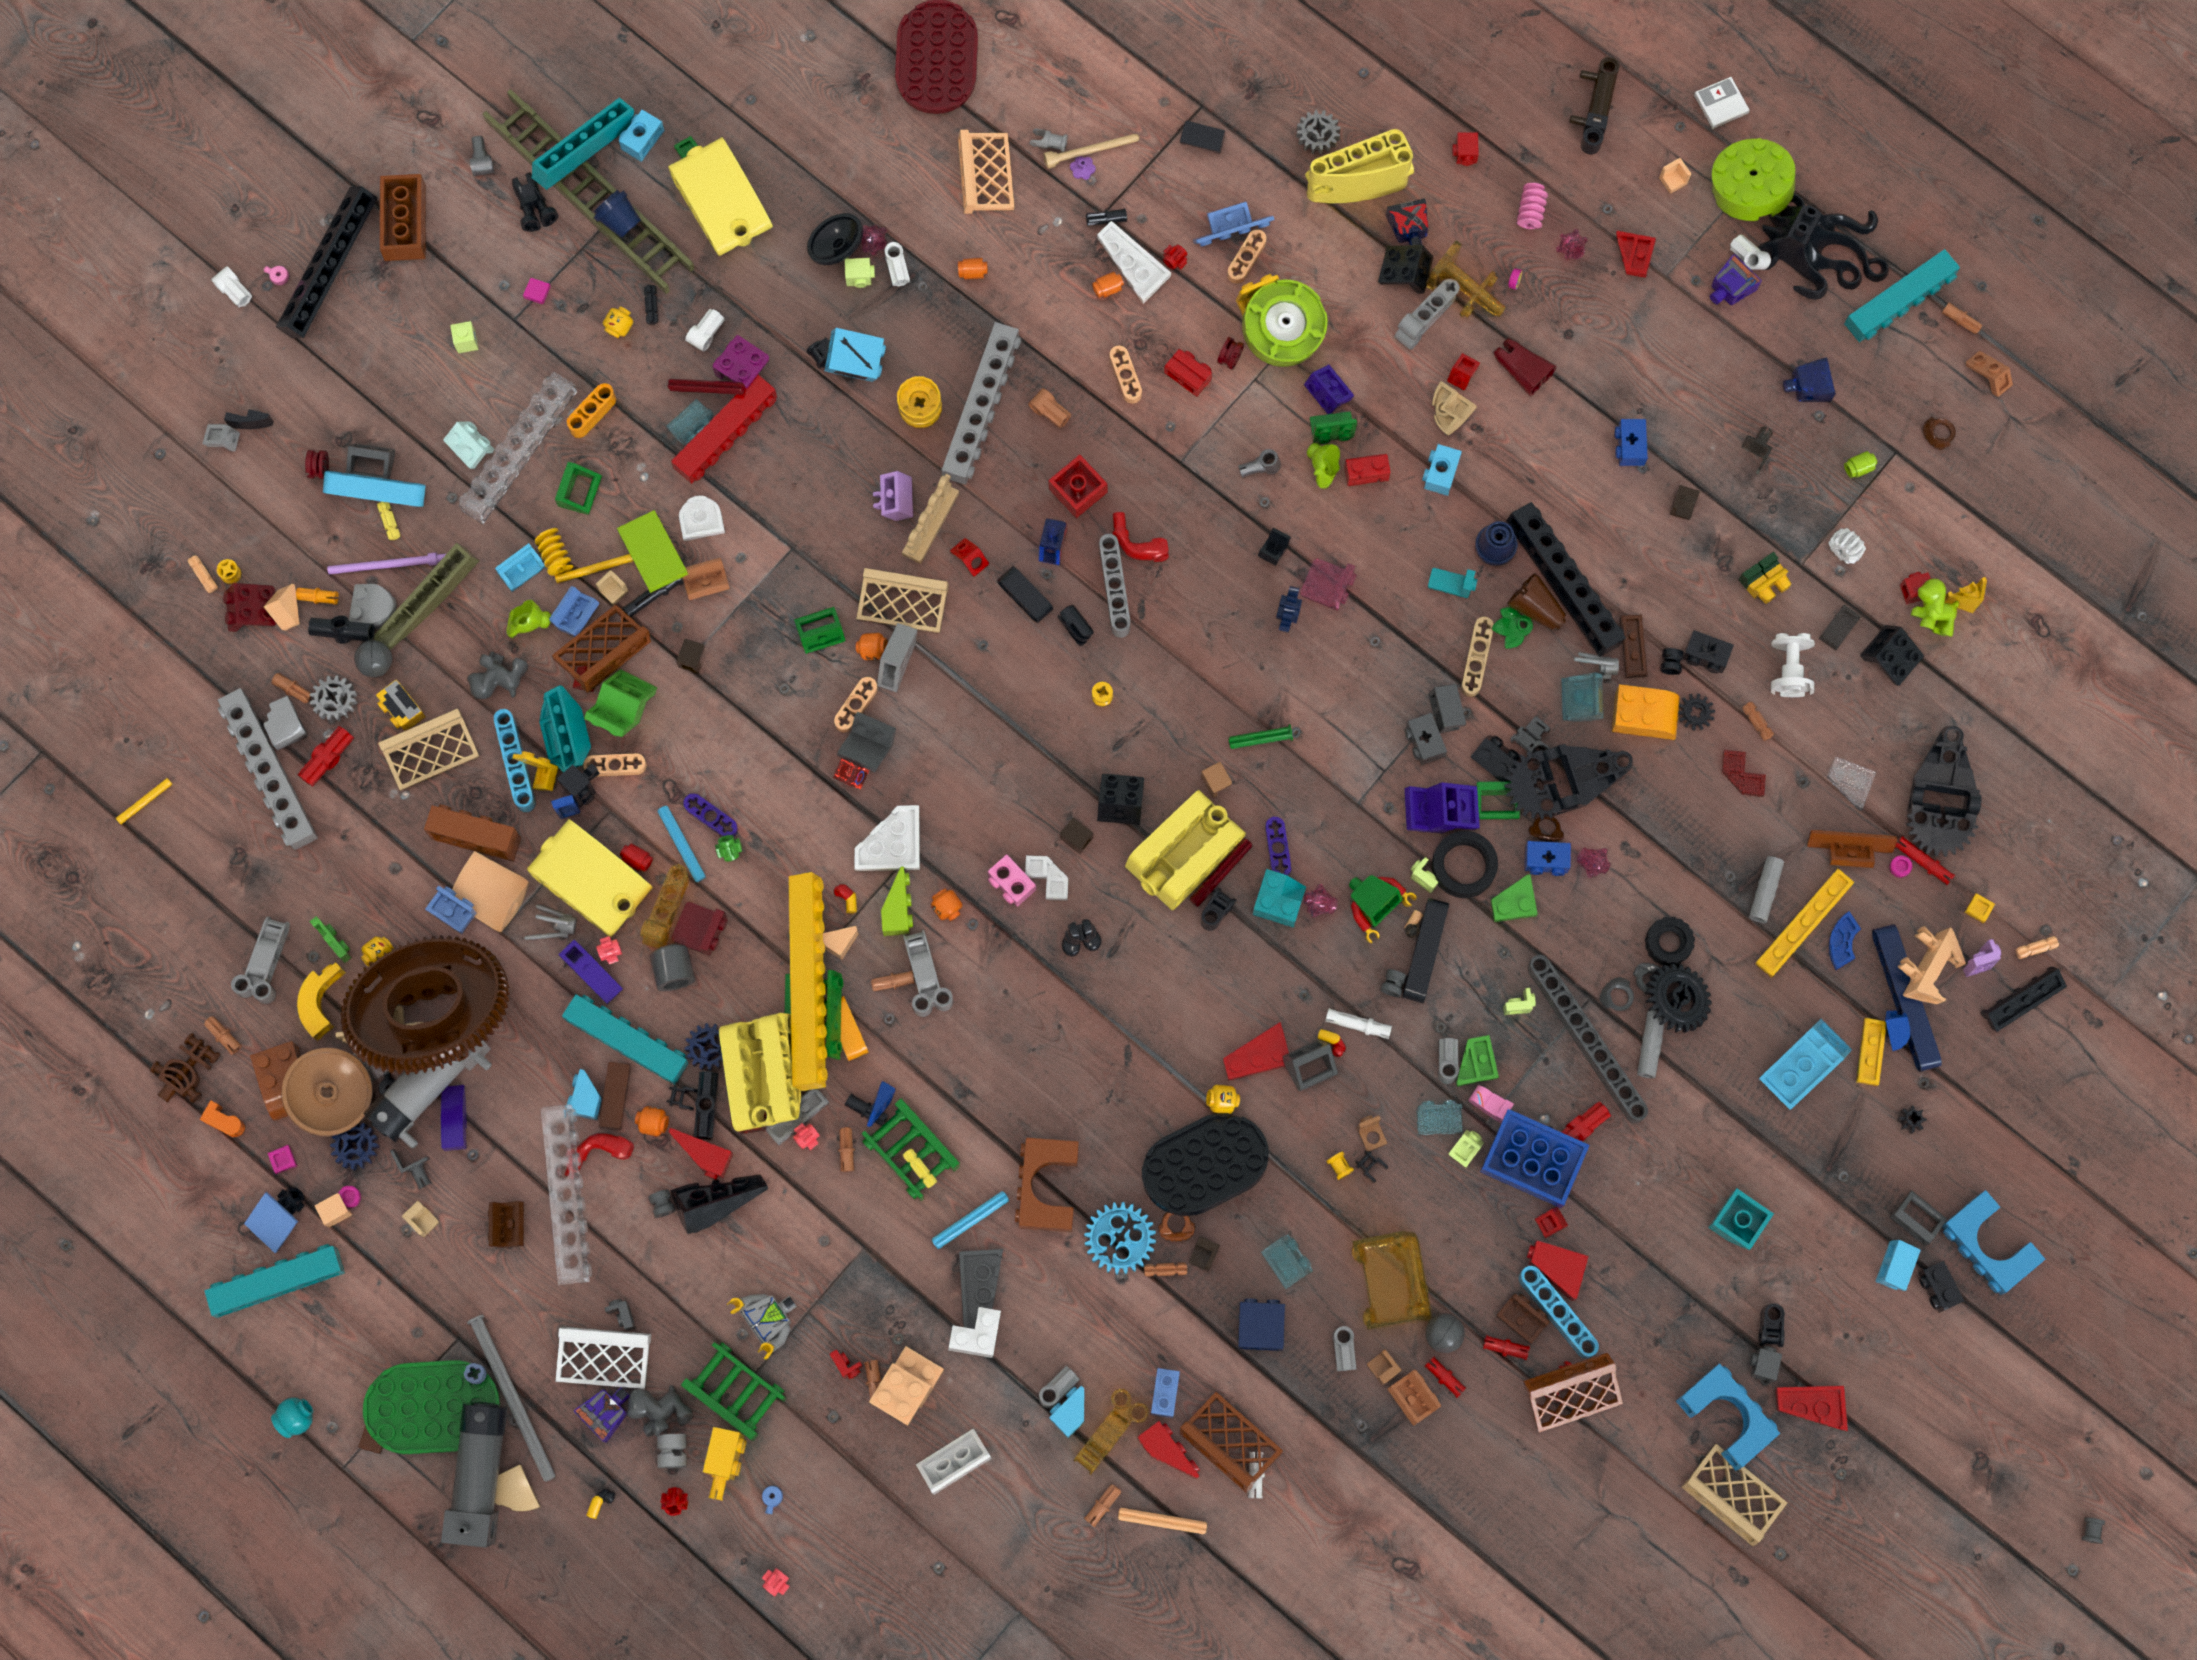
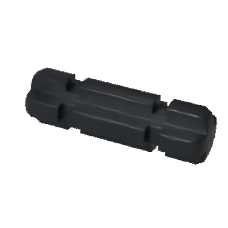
M649 284L644 287V295L647 296L645 297V311L648 314L646 315L647 324L655 325L659 321L658 314L656 313L658 312L657 296L655 295L657 291L655 285Z

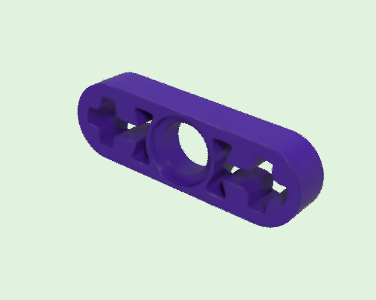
M689 794L685 797L683 804L690 815L721 837L732 835L734 838L737 835L738 827L732 818L698 794ZM698 800L697 804L702 808L700 815H698L700 813L699 809L696 807L690 808V801L695 802ZM709 811H714L717 814L716 819L712 822L705 820V814ZM720 820L726 826L732 824V832L727 831L726 833H724L725 830L723 826L719 824Z
M1271 817L1267 820L1265 826L1271 870L1280 873L1275 868H1278V859L1282 858V866L1287 867L1283 874L1289 876L1291 862L1285 823L1279 817ZM1272 823L1281 826L1278 828V837L1274 838V830L1269 828L1272 826ZM1277 842L1281 843L1284 846V851L1282 853H1275L1272 850V845Z

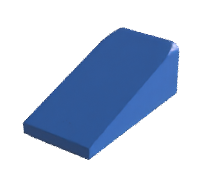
M884 1081L881 1082L876 1093L867 1123L868 1127L872 1126L886 1110L895 1094L896 1088Z

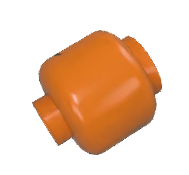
M864 633L859 641L856 642V652L860 654L863 660H880L888 640L881 633Z
M945 888L932 897L931 908L940 920L949 919L951 922L961 915L959 910H961L963 904L953 890L947 891Z
M645 1106L641 1112H637L635 1124L638 1125L640 1133L658 1137L666 1132L669 1116L661 1108Z

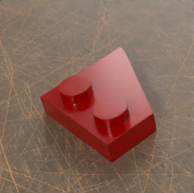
M1617 231L1616 238L1625 273L1646 278L1656 238Z

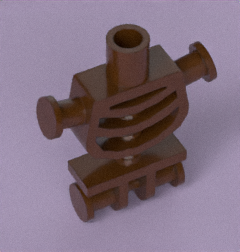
M193 1033L189 1034L184 1041V1044L192 1046L191 1050H188L183 1045L178 1047L190 1056L187 1062L171 1059L162 1066L159 1061H155L151 1067L150 1072L160 1074L158 1079L165 1083L157 1095L167 1103L176 1092L183 1097L188 1095L192 1103L196 1102L202 1096V1093L195 1090L200 1078L193 1066L199 1062L210 1070L212 1067L204 1059L207 1057L210 1059V1063L214 1064L220 1057V1053H215L210 1045L204 1047V1041L196 1039ZM176 1065H183L180 1070L174 1068ZM189 1071H191L192 1076H193V1077H192V1081H191V1079L187 1076L188 1073H189ZM169 1072H174L177 1074L176 1076H172L169 1074ZM183 1079L186 1081V1084H187L186 1087H185V1085L182 1083V1080H183Z

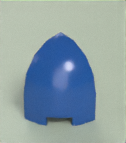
M1896 1010L1886 1011L1885 1021L1892 1051H1895L1907 1044L1910 1038L1909 1021L1906 1013L1898 1015Z

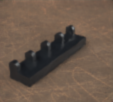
M2050 966L2047 968L2048 971L2039 977H2033L2031 979L2032 982L2022 988H2016L2013 994L2004 1000L1999 999L1996 1001L1997 1004L1990 1009L1982 1010L1980 1013L1983 1018L1988 1020L1992 1030L1995 1032L2000 1031L2065 989L2067 985L2059 969Z

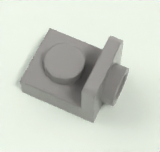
M208 424L202 444L207 447H224L229 451H235L240 433L228 425Z

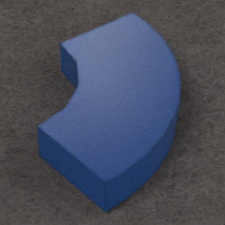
M1850 911L1838 920L1829 938V955L1835 970L1855 959L1852 951V942L1861 928Z

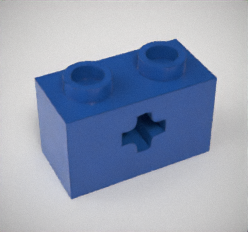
M1621 419L1619 425L1615 426V439H1618L1615 456L1616 459H1619V466H1644L1648 459L1646 419Z
M1527 841L1525 845L1524 871H1530L1532 875L1551 872L1554 876H1563L1570 870L1571 843ZM1545 856H1548L1549 860H1551L1550 863H1547V860L1544 859Z

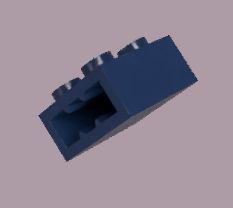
M1246 1298L1244 1302H1240L1238 1349L1283 1351L1285 1304H1280V1300H1267V1303H1258V1299Z

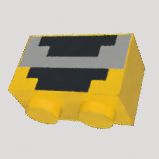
M397 680L376 694L380 700L377 703L384 713L389 711L393 716L390 718V721L397 729L401 727L404 731H407L426 717Z

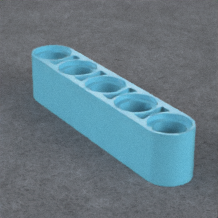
M324 471L323 493L409 506H424L426 488L424 484Z
M500 709L494 714V724L512 797L520 811L530 812L535 808L536 800L527 764L521 761L516 764H510L513 754H522L523 751L516 720L509 710ZM505 717L510 718V720H509V722H508L507 724H505V725H501V724H500V721H501L503 718H505ZM514 737L515 740L512 744H505L507 738ZM518 777H525L521 784H515V780ZM526 796L530 798L526 804H520L521 798Z
M1534 1266L1525 1267L1518 1277L1522 1287L1548 1316V1319L1580 1357L1590 1358L1594 1356L1599 1349V1344L1594 1336L1540 1270ZM1525 1272H1532L1535 1275L1533 1283L1525 1280ZM1540 1289H1545L1549 1292L1550 1297L1548 1300H1542L1539 1297ZM1558 1306L1563 1309L1564 1315L1562 1318L1554 1315V1307ZM1569 1324L1577 1326V1335L1569 1334L1567 1329ZM1583 1342H1589L1592 1345L1593 1350L1591 1353L1583 1351Z

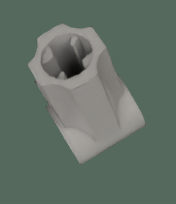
M1453 1038L1439 1039L1438 1078L1444 1084H1452L1457 1079L1459 1073L1458 1040ZM1445 1068H1450V1069H1452L1453 1072H1454V1075H1452V1076H1446V1075H1444L1443 1069H1445Z
M1347 1326L1339 1327L1332 1335L1337 1371L1356 1370L1354 1333ZM1341 1330L1346 1331L1349 1335V1340L1346 1343L1340 1342L1337 1338V1334Z
M1065 1366L1041 1389L1039 1394L1040 1404L1045 1408H1053L1080 1379L1070 1368ZM1050 1391L1055 1394L1056 1398L1052 1402H1046L1043 1399V1394Z

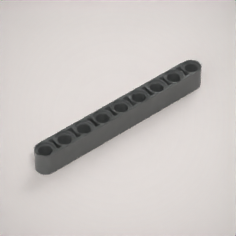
M1543 955L1534 956L1528 965L1530 976L1626 1119L1633 1124L1640 1123L1648 1114L1647 1105L1548 958ZM1533 963H1542L1544 970H1536ZM1546 981H1554L1556 988L1549 989L1546 986ZM1558 999H1566L1568 1006L1561 1007L1558 1004ZM1570 1017H1578L1580 1025H1573L1570 1022ZM1582 1035H1590L1593 1042L1591 1044L1585 1043ZM1597 1052L1602 1053L1605 1061H1597L1594 1054ZM1607 1071L1615 1072L1617 1080H1610L1607 1077ZM1620 1089H1625L1629 1092L1628 1099L1620 1096ZM1633 1107L1639 1108L1642 1116L1635 1117L1631 1109Z

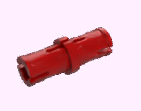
M1488 1335L1485 1336L1483 1349L1502 1353V1356L1505 1357L1510 1355L1527 1360L1530 1346L1513 1343L1510 1339L1502 1340Z
M1434 1356L1430 1361L1436 1368L1429 1362L1424 1367L1439 1379L1438 1383L1440 1385L1444 1384L1458 1398L1461 1393L1455 1386L1461 1392L1466 1387L1452 1375L1453 1372L1451 1370L1448 1371Z

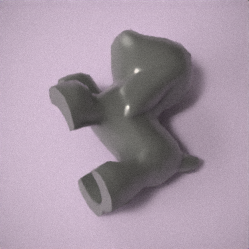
M492 651L489 656L481 654L480 665L485 667L487 671L485 673H472L467 677L471 694L480 700L487 699L499 685L508 690L512 698L515 697L520 679L528 670L527 662L514 658L512 671H509L502 665L504 656H500Z
M673 1385L669 1386L668 1393L660 1400L654 1399L652 1394L644 1389L634 1390L629 1396L627 1416L632 1419L649 1418V1421L643 1426L647 1437L652 1435L659 1436L662 1431L667 1429L669 1426L666 1420L673 1413L676 1414L677 1422L680 1426L686 1425L693 1419V1412L687 1405L682 1403Z

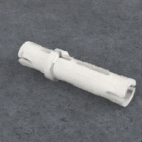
M1331 1008L1328 1010L1325 1021L1365 1032V1035L1368 1036L1372 1034L1389 1039L1392 1029L1391 1025L1373 1021L1374 1019L1360 1018Z

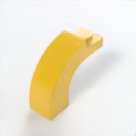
M336 962L333 965L329 964L326 966L320 976L315 971H312L304 980L298 994L297 1008L301 1023L317 1041L334 1028L322 1011L321 1001L325 991L346 973Z

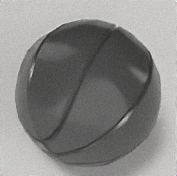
M369 640L362 643L354 655L357 669L364 676L371 678L380 677L387 673L393 659L390 649L383 642L377 640Z
M1442 1313L1436 1315L1428 1322L1425 1335L1428 1344L1435 1351L1450 1353L1462 1345L1465 1330L1462 1322L1456 1316Z

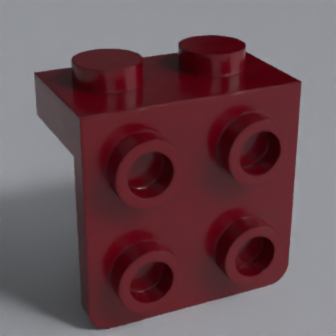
M233 583L223 595V602L227 607L225 623L228 624V631L237 632L243 625L275 626L277 623L264 608V605L275 594V588L271 585Z
M687 902L671 939L677 944L685 945L687 948L711 956L712 951H715L719 944L718 937L721 931H724L728 923L727 916L720 909L716 908L715 911H712L692 902Z

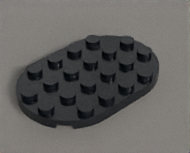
M1216 1113L1205 1116L1163 1137L1149 1149L1142 1166L1144 1190L1156 1206L1168 1213L1179 1216H1193L1207 1212L1248 1191L1261 1180L1267 1169L1269 1157L1266 1138L1252 1121L1243 1116L1240 1118L1229 1115V1113Z

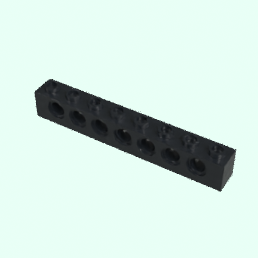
M350 187L276 325V328L291 338H304L378 198L364 187Z
M1530 502L1513 511L1506 520V523L1512 527L1515 536L1598 656L1601 657L1618 648L1626 639L1624 631L1616 624L1611 612L1602 604L1599 595L1589 585L1588 579L1579 571L1576 562L1570 558L1563 543L1554 535L1552 527L1545 522L1540 510Z

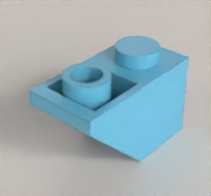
M580 1069L579 1074L574 1076L572 1087L575 1088L573 1096L570 1095L568 1098L567 1108H569L571 1115L597 1121L603 1099L588 1074Z
M1082 1386L1078 1389L1073 1387L1066 1394L1068 1399L1062 1405L1057 1403L1050 1410L1052 1415L1049 1419L1067 1438L1084 1423V1388Z

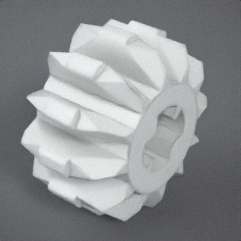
M1841 528L1839 531H1836L1829 541L1830 550L1835 553V556L1840 561L1844 560L1847 564H1854L1858 561L1866 548L1864 541L1859 538L1860 536H1857L1854 531L1851 532L1848 528Z

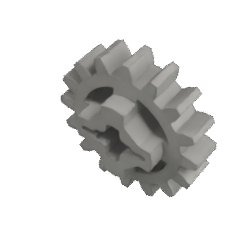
M1315 110L1314 115L1307 112L1306 118L1301 117L1300 123L1297 124L1296 138H1300L1299 145L1305 144V151L1311 148L1312 154H1314L1315 150L1322 154L1323 149L1330 152L1331 146L1336 147L1337 141L1340 139L1341 127L1337 126V119L1332 120L1333 114L1326 116L1324 110L1321 114H1318V111Z
M336 675L334 680H332L330 676H327L326 682L320 679L319 683L321 685L319 687L313 686L316 692L310 693L311 698L314 699L310 701L312 707H315L313 711L319 714L322 720L327 716L329 722H332L333 718L340 722V716L343 715L345 718H348L347 712L355 711L351 706L358 703L354 699L358 695L356 691H352L354 686L351 683L348 684L346 678L340 680L339 676ZM330 694H332L333 696H335L336 701L338 702V704H336L334 701H332V699H331L332 697L330 696Z

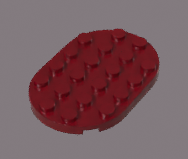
M946 0L925 1L916 5L908 14H905L899 24L895 66L896 85L902 98L910 106L921 112L930 114L950 112L963 105L973 93L977 77L978 32L972 16H969L963 10V7Z

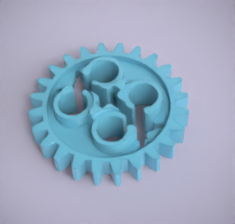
M1115 1202L1113 1203V1209H1109L1107 1205H1104L1105 1212L1102 1213L1100 1210H1097L1098 1218L1090 1217L1094 1224L1086 1225V1228L1091 1231L1090 1233H1084V1237L1090 1239L1085 1242V1246H1091L1087 1254L1095 1255L1092 1262L1099 1260V1268L1106 1265L1107 1273L1112 1268H1115L1116 1275H1118L1120 1269H1123L1126 1275L1129 1267L1135 1272L1136 1264L1141 1267L1144 1266L1142 1259L1150 1260L1146 1253L1154 1252V1249L1149 1246V1244L1156 1243V1240L1150 1238V1236L1156 1234L1155 1231L1149 1230L1153 1222L1146 1223L1148 1215L1146 1214L1141 1217V1208L1134 1212L1133 1204L1128 1209L1125 1208L1124 1202H1122L1120 1208H1117ZM1128 1214H1130L1132 1221L1141 1222L1135 1224L1133 1230L1139 1231L1142 1237L1139 1241L1131 1240L1129 1237L1131 1230L1128 1229L1124 1235L1125 1242L1120 1241L1115 1251L1124 1248L1129 1252V1256L1126 1259H1119L1116 1253H1114L1112 1263H1110L1108 1256L1099 1255L1107 1252V1247L1101 1246L1098 1240L1101 1236H1108L1111 1239L1110 1247L1112 1248L1116 1242L1115 1235L1120 1236L1125 1226L1114 1228L1111 1221L1114 1218H1121L1124 1224H1126Z

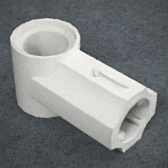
M1739 235L1733 239L1730 244V250L1741 258L1749 269L1765 270L1769 267L1771 258L1767 252L1761 251L1744 235Z
M897 242L887 244L885 247V261L888 265L892 285L904 286L910 282L903 255V248ZM891 252L899 253L897 257H891L889 254Z
M226 266L211 278L214 285L223 294L225 293L238 308L246 306L250 302L252 295L239 282V279L229 267Z
M709 309L697 326L694 325L689 330L686 341L705 352L710 347L714 334L725 321L724 317L716 310Z

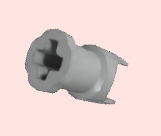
M1033 129V133L1037 136H1042L1043 139L1040 141L1030 140L1032 146L1044 149L1054 148L1065 152L1068 140L1067 134L1062 136L1052 134L1048 130Z

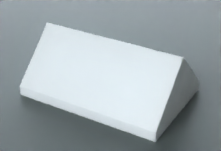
M972 1429L920 1461L916 1466L931 1492L935 1495L989 1461L991 1456L975 1430Z

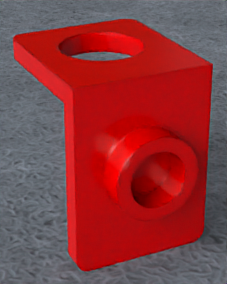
M966 538L950 550L951 554L965 564L972 576H976L989 565L979 547ZM979 557L981 559L980 565L977 568H972L971 563L973 559Z

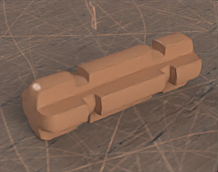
M1752 701L1745 704L1742 709L1746 715H1749L1748 718L1757 732L1760 731L1761 734L1759 735L1764 741L1772 738L1774 733L1770 727H1767L1768 724L1761 713L1756 711L1757 707Z
M1185 1262L1177 1263V1265H1174V1263L1145 1264L1144 1275L1146 1277L1154 1276V1274H1157V1276L1186 1275L1187 1264Z

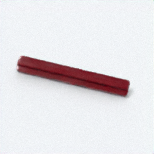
M669 379L667 385L670 391L739 395L745 392V385L742 382Z
M1242 839L1190 897L1192 904L1197 907L1200 906L1252 848V843L1248 839Z

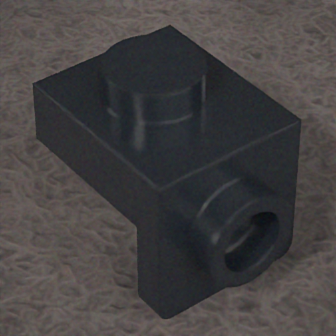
M1273 528L1268 539L1260 549L1258 557L1276 566L1286 552L1291 537Z

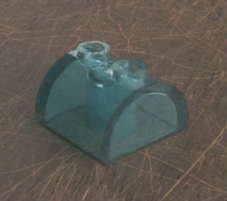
M1595 672L1561 678L1562 714L1564 721H1594L1604 718L1602 674Z

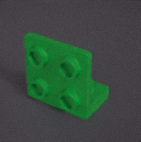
M1351 411L1311 416L1309 418L1313 443L1327 444L1332 440L1348 441L1355 436L1357 419H1352Z

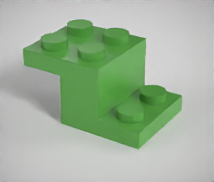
M620 669L602 683L596 704L586 711L584 719L590 721L594 726L608 730L614 736L623 737L639 724L646 702L656 694L658 687Z

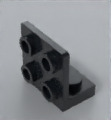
M1424 245L1387 246L1378 282L1381 285L1409 284L1417 294L1425 293L1434 256Z
M1885 625L1860 655L1864 661L1878 663L1897 686L1901 685L1924 657L1923 653L1902 627Z
M1102 774L1097 821L1140 825L1144 777Z

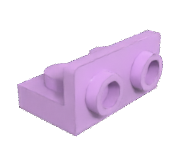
M1993 939L1988 940L1980 948L1979 953L1973 955V959L1968 961V964L1963 969L1966 977L1991 970L2001 959L2000 947L1994 943Z

